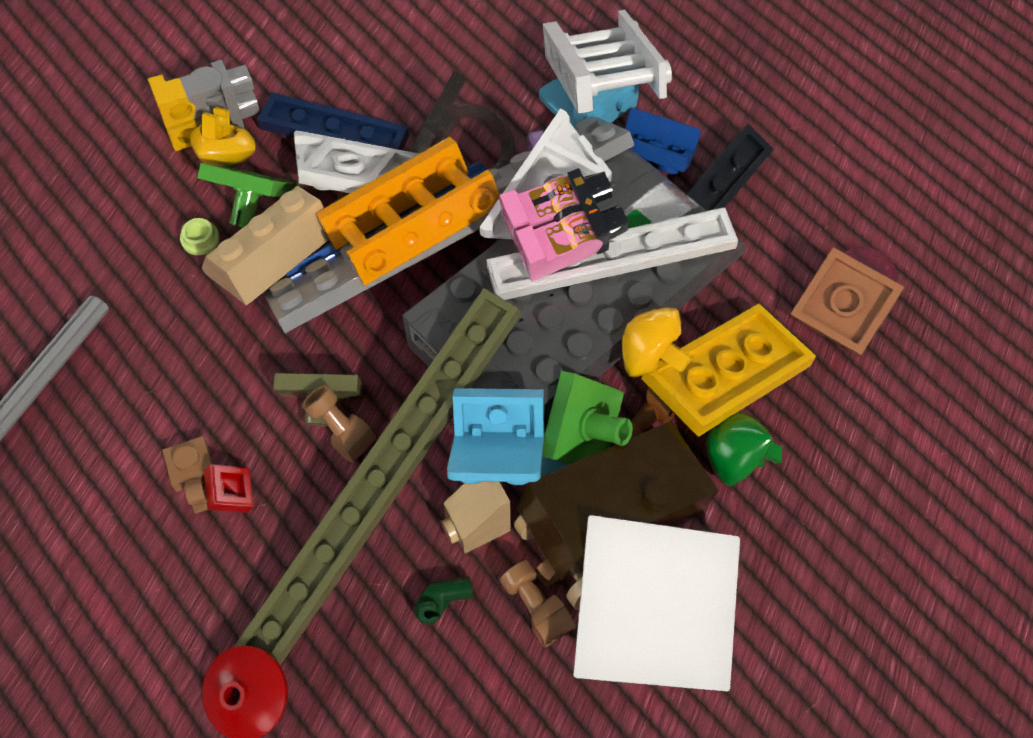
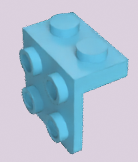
M558 78L540 88L539 99L555 116L560 109L566 111L570 116L569 122L575 129L576 124L585 118L598 117L611 123L637 106L640 84L599 91L597 96L592 97L593 111L579 114Z
M455 388L453 393L455 436L447 466L448 479L461 481L466 484L496 481L523 485L528 482L538 481L541 476L544 444V389Z

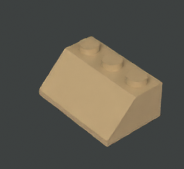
M296 186L291 191L283 194L277 202L263 213L252 218L246 226L229 239L221 242L215 250L205 257L202 270L208 277L247 306L329 240L315 214L324 209L321 201L299 186Z

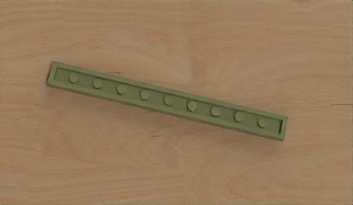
M483 288L234 647L244 645L259 647L270 653L281 666L452 417L454 389L472 388L522 315L519 308Z

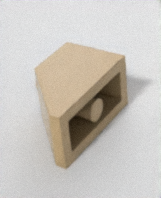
M500 482L464 483L443 503L446 518L441 520L444 532L451 544L459 542L465 554L511 531L510 500Z

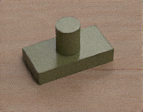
M275 373L274 390L281 397L307 398L317 388L328 385L337 395V398L363 399L364 383L358 375ZM305 411V425L315 427L328 426L322 417L313 419Z

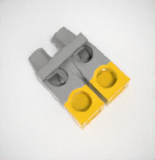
M221 59L211 62L212 67H200L190 75L166 82L163 75L147 78L175 152L192 146L191 132L202 123V114L205 112L214 114L213 108L215 107L230 110V124L244 129L242 119L260 114L259 105L252 90L254 85L246 65L226 70Z

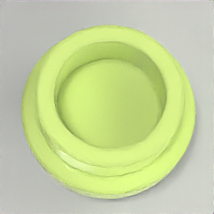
M194 218L186 222L180 234L182 247L192 255L210 253L217 247L220 239L216 226L203 218Z

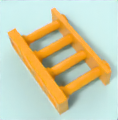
M448 137L315 214L330 243L336 250L348 243L353 246L346 253L361 282L366 286L489 214L500 198V194L492 173L488 169L472 179L467 176L469 172L457 142ZM450 184L456 187L437 199L433 196L434 193ZM417 203L422 206V208L403 219L398 215ZM383 223L387 225L386 229L368 239L364 235Z

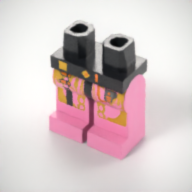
M580 168L567 172L568 176L554 178L537 188L519 194L514 189L499 195L502 216L515 245H517L518 252L531 281L584 260L595 253L598 255L608 251L609 240L628 231V219L620 205L601 212L597 206V203L612 198L611 184L605 172L583 177Z

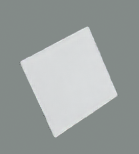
M590 515L587 524L574 677L729 691L740 538L732 535Z

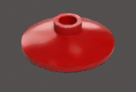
M249 645L233 647L221 653L208 668L202 688V700L206 715L215 729L227 738H260L265 736L281 720L288 699L286 677L278 661L267 651ZM235 687L240 692V700L238 703L234 698Z

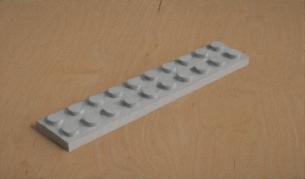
M588 117L576 124L575 130L580 136L584 135L592 145L593 153L597 157L602 158L604 162L635 146L630 131L601 118ZM530 151L515 155L510 159L508 165L500 169L489 170L492 173L499 194H503L530 154ZM422 206L413 209L410 214L422 208ZM488 214L366 286L361 282L346 251L353 248L349 243L340 250L342 255L329 262L326 259H320L311 263L305 269V275L293 281L291 278L281 279L270 287V291L263 295L284 333H287L480 229ZM385 224V225L379 227V228L375 231V234H377V233L381 232L382 230L386 229V228H387V225Z

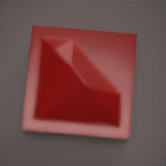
M210 464L204 469L207 510L247 513L254 507L249 468Z

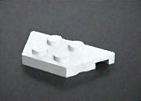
M560 109L503 193L515 189L517 194L542 186L554 178L568 176L567 172L580 168L583 177L605 172L609 182L611 181L612 172L602 158L597 157L593 153L592 145L584 135L580 136L569 122L570 116L567 112ZM499 198L480 226V235L485 238L513 239L502 216Z
M296 130L294 132L298 181L300 184L310 185L318 190H335L350 194L419 154Z

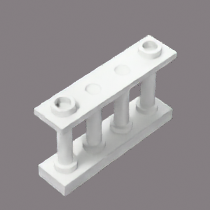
M625 10L618 11V28L569 36L568 33L562 31L557 21L543 24L546 59L578 114L593 111L592 97L597 96L599 91L648 83L659 99L667 98V83H670L672 79L670 63L668 60H664L641 31L637 21H633Z

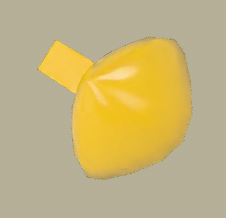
M215 107L213 108L214 114L203 113L202 123L190 135L192 148L199 160L205 164L232 167L244 162L253 155L256 147L254 138L246 129L230 124V110Z
M676 308L653 309L635 316L626 324L622 335V356L625 369L630 377L653 373L659 366L658 362L660 359L679 372L684 371L693 357L672 343L681 334L680 315Z

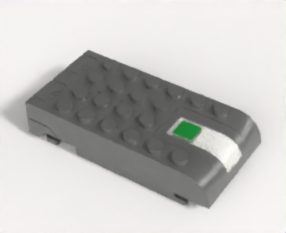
M632 148L605 161V164L612 172L610 181L612 198L597 203V206L601 212L620 205L628 219V228L706 211ZM738 238L736 249L505 300L519 308L522 315L471 389H544L545 424L550 417L561 371L575 373L594 381L623 357L622 335L628 322L635 316L653 309L665 307L680 309L745 253L746 244ZM500 239L402 315L407 345L428 367L483 288L494 293L487 269V259L517 253L518 248L513 239Z

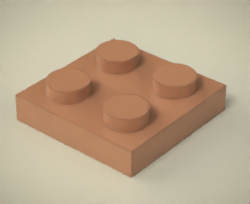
M833 247L791 312L790 317L856 356L861 357L903 292L904 286Z

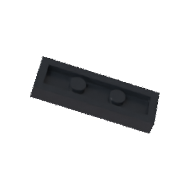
M746 124L685 194L706 211L726 207L774 148L749 124Z

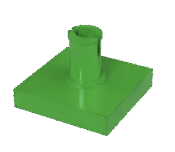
M200 163L197 177L198 179L233 187V190H236L229 224L239 225V227L246 226L255 217L259 196L281 197L296 186L300 187L299 183L233 167Z
M561 371L544 436L542 457L572 464L611 447V443L620 446L626 445L632 436L633 428L629 419L624 417L618 418L624 392L578 374Z

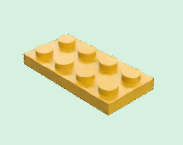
M757 304L682 347V350L693 357L684 371L679 372L661 359L658 362L659 366L653 373L643 375L641 379L699 437L809 368L816 355L765 308Z

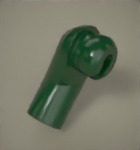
M471 577L430 582L414 606L416 618L424 625H432L440 619L451 601L473 599Z

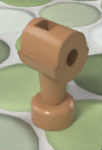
M323 385L314 390L304 400L302 408L313 419L323 418L333 432L331 436L333 448L346 460L354 463L377 440V437L371 428L358 416L350 414L346 417L335 406L337 395L328 385Z
M525 560L506 571L500 578V583L510 595L519 593L532 616L534 636L544 648H547L553 642L576 628L561 600L555 595L547 599L533 583L537 573L529 561Z

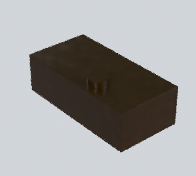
M669 421L630 438L629 442L624 446L616 444L540 477L538 481L528 482L516 508L559 579L563 581L583 571L587 524L590 515L675 527L700 515L719 490L676 427Z

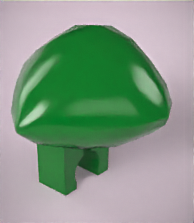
M737 412L708 431L706 452L716 477L730 487L745 480L757 467H764L765 460L772 461L775 464L782 462V446L772 442V436L768 430L747 413Z

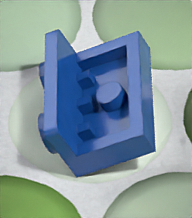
M638 108L631 109L625 127L626 130L630 131L635 145L631 148L645 160L657 163V169L669 174H678V171L685 172L691 165L701 135L700 128Z

